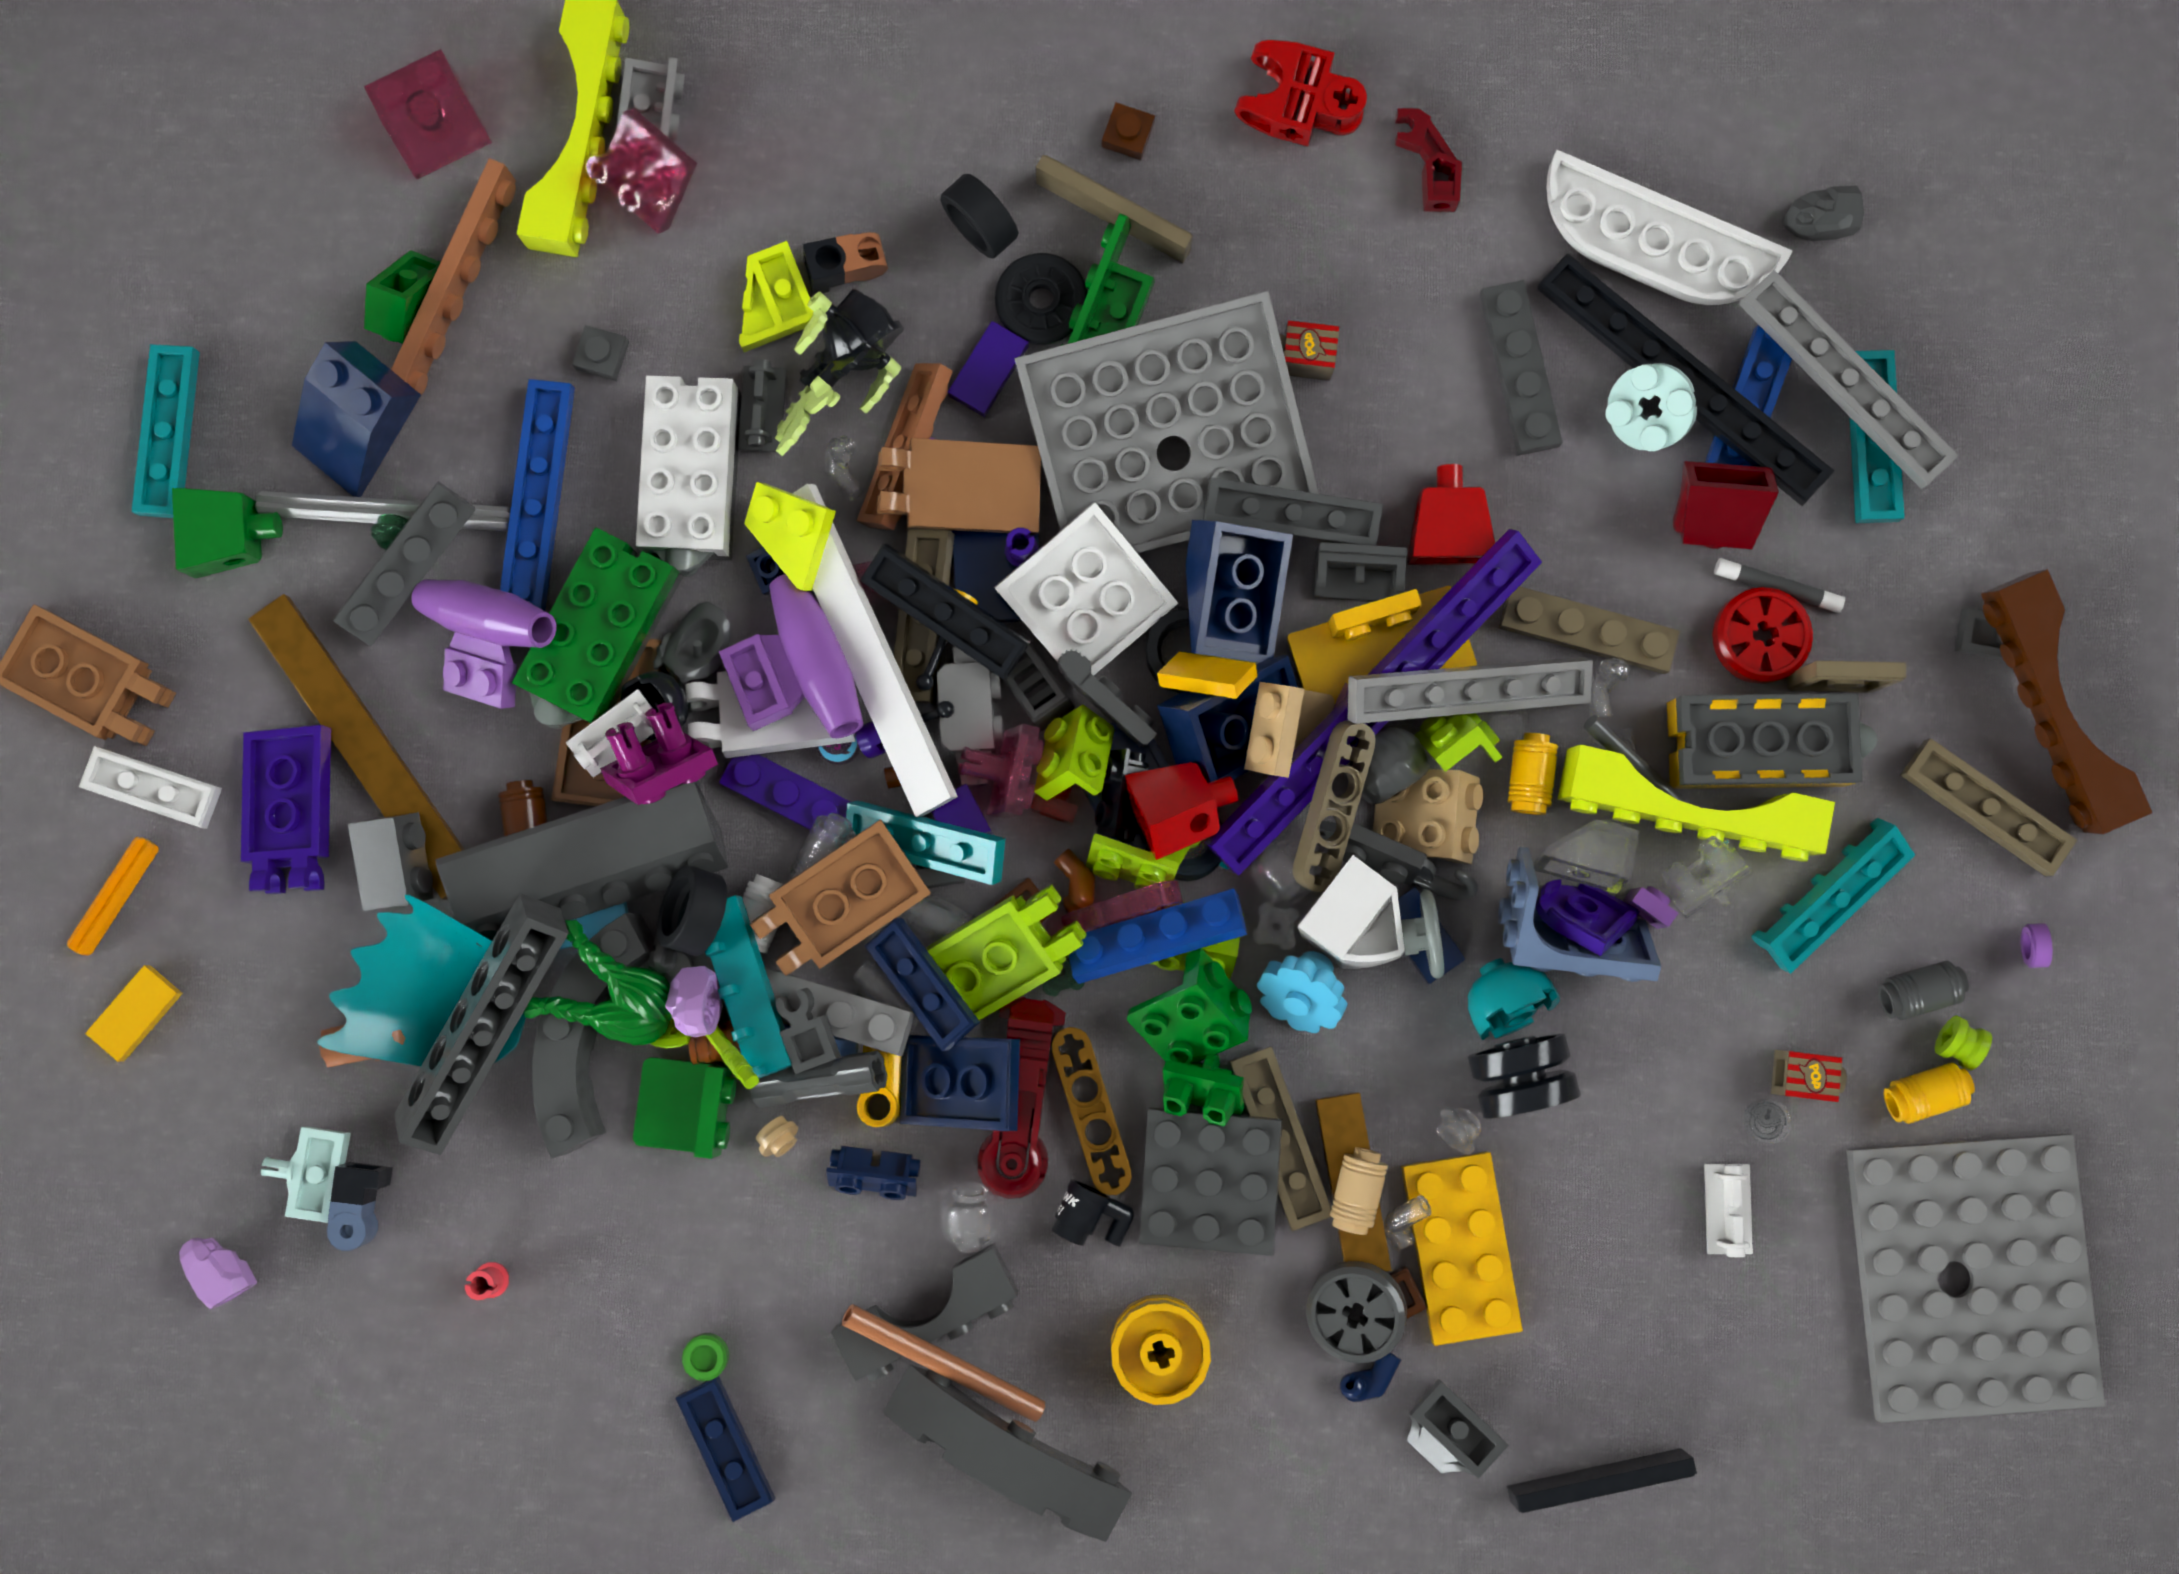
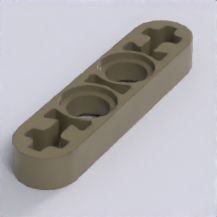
M1348 720L1340 722L1333 728L1328 741L1293 864V876L1296 882L1314 892H1324L1338 875L1376 743L1373 730L1364 723L1355 724ZM1348 736H1354L1359 739L1356 747L1347 745ZM1341 758L1353 761L1352 767L1339 764ZM1344 772L1348 777V788L1345 793L1336 797L1332 791V782L1338 774ZM1333 816L1336 821V830L1330 838L1323 839L1319 831L1320 824L1326 817ZM1316 845L1327 848V854L1316 851ZM1311 866L1322 867L1320 875L1309 874Z

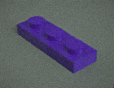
M759 754L732 758L719 781L721 785L836 844L845 828L847 803L851 801Z

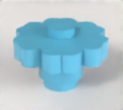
M1315 951L1305 952L1298 958L1286 956L1282 963L1270 961L1257 982L1258 990L1263 993L1260 999L1262 1006L1268 1010L1273 1018L1287 1020L1288 1024L1298 1031L1318 1033L1321 1026L1328 1029L1335 1028L1348 1004L1342 997L1345 987L1334 975V966L1331 960Z

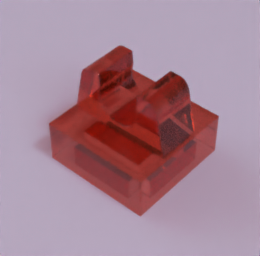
M1073 785L1048 801L1035 794L1031 805L1032 812L1073 826L1078 813V806L1068 803Z

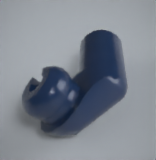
M1388 1353L1381 1359L1376 1360L1372 1369L1344 1375L1340 1381L1341 1393L1352 1402H1362L1383 1396L1402 1359L1392 1353Z

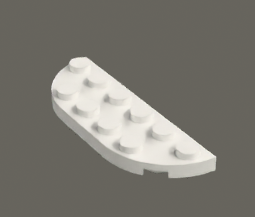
M1556 150L1551 160L1547 175V200L1552 218L1564 239L1587 259L1675 298L1702 305H1722L1742 300L1773 270L1779 273L1793 251L1562 151Z

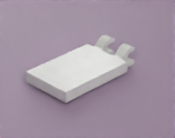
M726 671L717 672L718 684L691 682L685 685L687 702H691L692 711H704L719 707L720 724L708 722L688 724V735L711 749L722 747V753L725 758L856 742L855 733L844 738L836 739L830 737L805 697L793 710L792 714L752 731L746 722Z

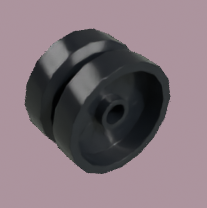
M1560 1033L1541 1037L1529 1036L1496 1044L1494 1048L1468 1056L1474 1079L1483 1082L1503 1079V1083L1487 1087L1478 1095L1483 1118H1500L1528 1113L1563 1104L1581 1096L1575 1073L1567 1070L1545 1072V1069L1563 1064L1571 1056L1565 1034Z

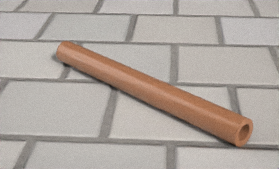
M854 1304L848 1307L843 1316L842 1326L1034 1422H1037L1044 1412L1045 1401Z

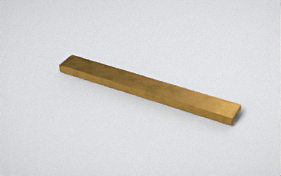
M285 594L281 595L248 618V620L319 723L331 728V740L384 817L419 812L421 825L426 835L425 850L428 867L433 876V888L441 899L447 900L448 898L436 867V859L465 849L291 598Z

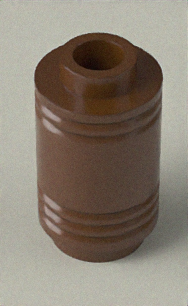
M533 780L509 782L506 784L507 791L498 793L504 837L548 822L543 787H534Z

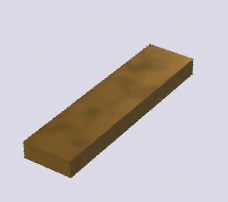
M1359 1092L1315 1099L1332 1200L1335 1199L1334 1195L1340 1169L1343 1165L1344 1154H1354L1355 1147L1370 1150ZM1379 1202L1374 1227L1368 1229L1367 1235L1354 1234L1338 1229L1343 1262H1366L1384 1271H1392Z

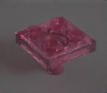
M1022 724L1005 730L1000 755L964 747L960 759L976 762L978 765L968 762L959 763L958 774L994 781L987 815L1004 819L1022 816L1023 809H1029L1034 794V784L1029 783L1032 765L1038 766L1043 752V740L1038 739L1040 728Z

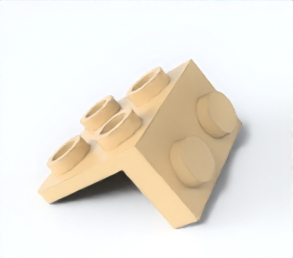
M1259 682L1244 769L1289 778L1293 751L1333 711L1334 698L1329 694L1308 691L1303 688Z
M1429 769L1423 777L1407 789L1395 794L1383 803L1375 804L1373 831L1425 853L1427 858H1440L1453 863L1472 864L1473 854L1476 853L1479 846L1476 817L1477 810L1481 808L1483 802V789L1480 785V778L1461 770H1447L1445 772L1442 769Z

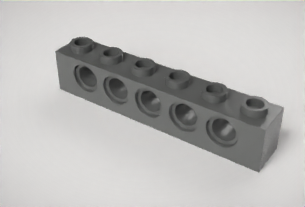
M519 893L394 1113L399 1143L438 1155L442 1154L569 934L560 908Z

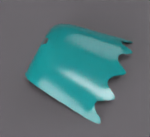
M405 894V899L413 907V912L410 914L378 913L377 918L387 931L386 938L380 943L357 947L351 950V956L361 971L359 983L354 987L329 993L332 1003L345 1015L346 1024L339 1031L321 1037L317 1041L318 1045L343 1054L421 1067L492 940L424 901ZM524 1013L521 1015L494 1063L504 1058L517 1046L526 1020ZM402 1031L406 1038L403 1045L394 1041L392 1032Z

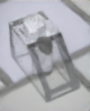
M1595 819L1546 846L1533 864L1534 869L1537 872L1618 893L1631 879L1639 830L1628 828L1618 820Z

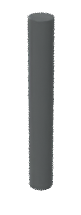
M1597 715L1590 717L1585 722L1584 729L1608 751L1624 754L1634 768L1656 788L1677 800L1685 801V798L1672 788L1663 777Z

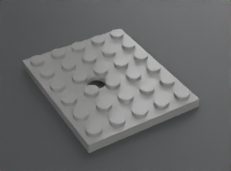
M1269 291L1014 359L1059 530H1062L1095 502L1137 553L1189 540L1192 520H1203L1209 479L1211 477L1319 494ZM1166 437H1180L1189 446V461L1180 470H1167L1161 466L1157 459L1158 445Z
M2072 1134L1846 1149L1875 1420L1880 1423L2105 1407L2074 1136ZM1957 1261L1967 1268L1970 1275V1284L1963 1294L1952 1297L1941 1290L1938 1283V1274L1946 1268L1949 1262Z

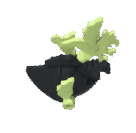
M852 289L838 307L833 305L821 292H817L808 302L807 306L813 310V316L805 326L802 336L793 350L801 355L815 341L822 329L825 349L815 355L816 361L808 370L803 369L800 372L801 377L799 381L806 387L798 393L801 397L800 400L796 403L792 402L790 407L786 409L785 412L789 414L786 420H781L777 426L778 433L775 439L780 444L776 452L781 456L798 441L800 435L806 430V425L810 421L809 414L817 413L825 405L833 407L839 401L840 395L831 389L843 376L847 375L850 371H864L875 367L878 369L877 378L871 384L868 394L859 408L867 414L874 404L881 400L883 394L889 388V383L901 370L902 366L885 351L903 332V326L899 320L893 321L883 305L856 289Z

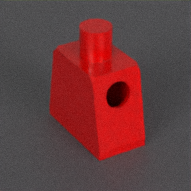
M1444 464L1437 466V487L1423 488L1416 500L1407 565H1474L1495 544L1485 490L1481 487H1463L1462 465Z
M1192 762L1125 775L1132 812L1156 860L1217 834L1220 830L1217 808L1238 802L1237 790L1231 776L1207 783L1199 766Z

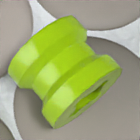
M1956 1015L1950 1018L1941 1029L1934 1049L1936 1054L1945 1059L1953 1057L1958 1060L1959 1066L1972 1071L1987 1056L1993 1037L1992 1033L1983 1028L1973 1029L1969 1027L1967 1020Z

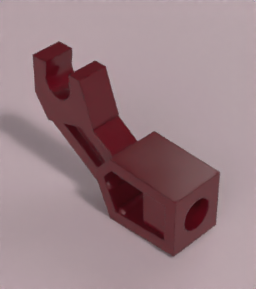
M1398 108L1395 114V124H1408L1412 131L1407 133L1397 132L1395 146L1417 154L1419 153L1425 162L1421 173L1423 211L1455 212L1460 202L1462 161L1457 160L1431 121L1430 115L1419 108ZM1437 170L1448 175L1449 181H1433L1434 171Z

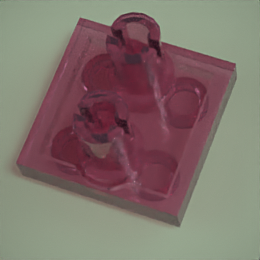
M633 108L622 113L608 151L604 154L590 157L587 161L586 169L592 179L597 177L596 183L608 189L619 199L623 207L627 206L628 211L634 212L659 234L669 230L697 166V162Z

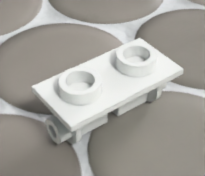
M637 689L565 743L574 753V757L580 765L594 778L601 772L600 768L617 760L610 742L605 736L606 731L614 728L617 733L619 731L616 725L631 722L635 728L634 731L638 741L641 743L654 733L645 715L652 707Z
M1704 1164L1707 1254H1726L1727 1257H1745V1254H1753L1750 1164Z

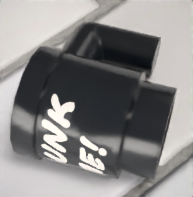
M1071 1179L1055 1214L1057 1220L1052 1231L1072 1243L1084 1246L1088 1236L1093 1235L1102 1214L1113 1218L1104 1239L1120 1247L1134 1219L1133 1209L1085 1183Z

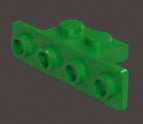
M1119 213L1116 223H1109L1105 229L1101 241V247L1105 250L1100 263H1093L1088 272L1085 288H1088L1089 291L1083 305L1078 303L1071 315L1069 328L1073 329L1068 344L1137 326L1155 279L1152 276L1117 263L1131 229L1129 217Z

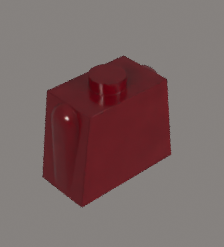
M1684 461L1681 489L1673 516V528L1677 533H1680L1682 544L1701 545L1711 549L1726 547L1752 550L1779 493L1772 468Z

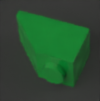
M410 250L366 283L364 329L381 335L388 341L403 344L440 265V261Z

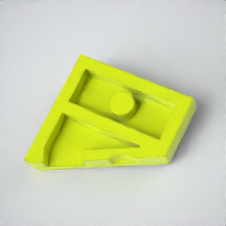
M756 482L744 524L797 589L812 591L836 511L769 484Z

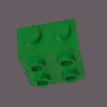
M1200 948L1186 954L1183 984L1131 1007L1128 1010L1127 1021L1165 1062L1170 1060L1190 1064L1191 1062L1197 1063L1204 1060L1207 1054L1216 1055L1248 1041L1252 1004L1246 992L1238 989L1226 976L1221 964L1213 961Z
M657 1057L647 1058L642 1066L633 1131L634 1143L643 1147L692 1152L694 1157L713 1159L720 1156L722 1149H726L728 1146L730 1122H726L728 1104L733 1103L736 1092V1078L732 1077V1072L728 1066L707 1063L692 1065L690 1061Z

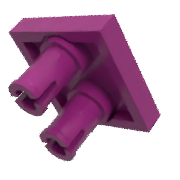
M672 703L657 705L658 713H656L654 708L649 709L645 713L657 740L642 748L631 722L616 725L619 731L617 733L614 728H610L605 733L617 760L600 768L604 779L609 786L637 805L657 802L666 795L667 790L681 783L689 784L696 782L705 776L708 769L718 765L713 750L682 731Z

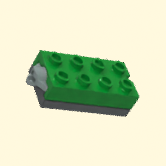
M597 527L594 528L549 612L556 622V633L549 645L542 648L531 647L512 681L514 685L530 693L534 715L539 722L554 729L563 728L580 720L592 723L614 707L621 695L622 686L631 676L683 578L674 566L644 551L637 558V552L628 543Z

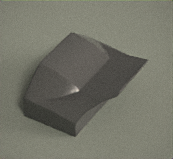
M1440 1379L1434 1383L1409 1412L1412 1424L1406 1440L1441 1474L1467 1472L1479 1479L1509 1446Z

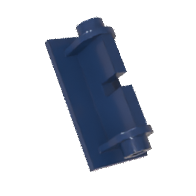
M841 1146L840 1150L832 1149L830 1167H837V1169L827 1167L826 1173L829 1186L835 1187V1190L838 1192L857 1195L862 1190L879 1192L880 1196L891 1200H903L906 1196L917 1197L916 1178L910 1177H919L921 1160L912 1159V1154L881 1151L879 1166H871L872 1149Z

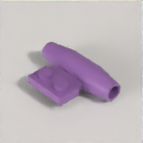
M786 574L775 578L769 585L779 635L756 634L719 651L746 722L752 731L758 730L792 714L793 710L805 697L830 737L837 739L850 736L863 726L851 669L831 625L813 592L797 589Z
M425 579L418 583L412 592V604L418 612L448 630L455 632L449 647L445 648L443 690L500 709L515 707L516 685L512 681L517 674V664L513 663L509 646L542 648L549 645L556 633L554 617L515 594L465 580Z

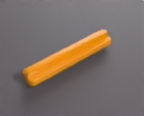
M138 836L133 839L68 939L67 946L71 950L87 956L93 953L158 853L159 847L155 843Z

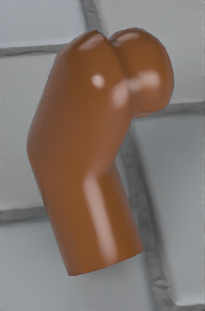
M1068 848L1053 863L1069 879L1068 896L1063 899L1064 908L1072 915H1080L1084 910L1090 909L1094 902L1095 876Z

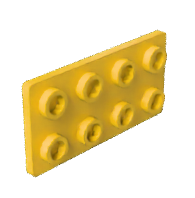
M1448 585L1418 594L1417 589L1332 614L1326 623L1290 633L1287 636V642L1302 688L1308 691L1331 695L1334 698L1335 705L1344 684H1348L1349 676L1368 675L1452 587ZM1468 639L1440 669L1476 666L1477 661L1470 640Z

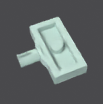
M310 1126L301 1127L297 1150L290 1161L269 1157L263 1160L261 1166H267V1168L261 1169L262 1176L287 1179L289 1195L285 1217L328 1223L335 1166L346 1163L350 1132Z

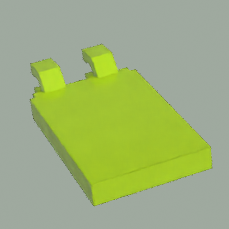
M1052 884L1035 893L1027 901L1024 900L1022 895L1017 898L1012 895L925 947L978 1020L985 1018L1060 974L1063 969L1062 963L1066 961L1065 956L1083 946L1082 939L1086 938L1087 934L1077 920L1058 930L1052 937H1050L1041 924V919L1058 909L1057 904L1062 899Z

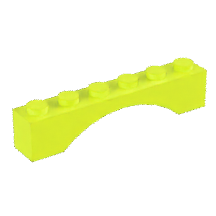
M565 0L559 33L569 49L576 72L578 91L576 116L569 139L558 160L545 176L524 195L517 235L527 249L578 257L580 244H585L589 231V224L586 218L588 203L592 204L595 201L597 182L594 178L596 164L602 163L605 154V140L602 137L605 123H610L613 115V100L610 97L613 83L619 82L621 76L620 47L621 43L627 42L629 36V19L625 17L618 0Z
M1581 744L1568 748L1566 751L1557 800L1571 803L1570 810L1575 812L1597 814L1598 809L1613 812L1612 819L1616 821L1639 824L1640 819L1656 822L1655 829L1660 831L1682 833V828L1698 831L1697 838L1704 841L1724 843V838L1740 841L1739 848L1766 852V848L1770 847L1782 850L1780 856L1782 858L1807 862L1808 857L1811 855L1826 854L1835 806L1833 801L1798 793H1787L1774 796L1756 806L1743 810L1724 811L1701 808L1677 800L1656 788L1634 768L1624 754Z

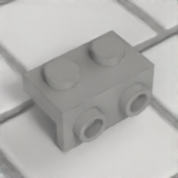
M625 57L615 145L666 154L668 139L677 141L680 115L673 114L671 111L673 99L682 100L685 74L676 73L678 58L669 57L668 65Z

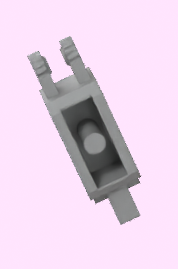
M954 646V663L945 664L937 672L938 702L949 701L954 705L955 709L951 717H939L941 744L952 756H956L962 785L966 783L968 787L989 785L991 754L996 753V742L1004 741L1002 716H994L993 699H1001L1000 677L995 673H991L989 669Z

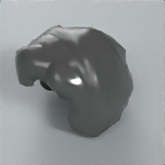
M1383 727L1375 735V749L1361 794L1368 803L1380 804L1385 802L1395 794L1416 783L1430 768L1426 753L1419 739L1411 732L1399 727Z

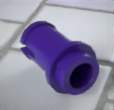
M1013 529L1006 538L1005 556L1007 561L1013 566L1018 567L1039 549L1037 541L1034 539V536L1030 535L1031 532L1028 529ZM1020 544L1028 546L1023 550L1015 549Z

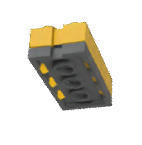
M1858 693L1680 695L1667 702L1668 737H1677V751L1669 754L1670 785L1674 789L1845 787L1863 782L1862 759L1872 752L1878 740L1876 732L1860 721Z

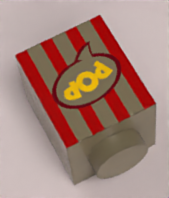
M1288 320L1284 334H1279L1289 376L1330 381L1335 369L1340 326Z
M1775 1050L1771 1094L1839 1102V1093H1843L1847 1080L1846 1070L1842 1067L1843 1058Z

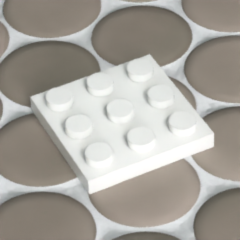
M1095 502L994 587L1057 662L1062 656L1061 654L1066 653V650H1077L1078 653L1081 652L1082 657L1085 656L1091 661V674L1093 676L1152 627L1161 617L1179 604Z

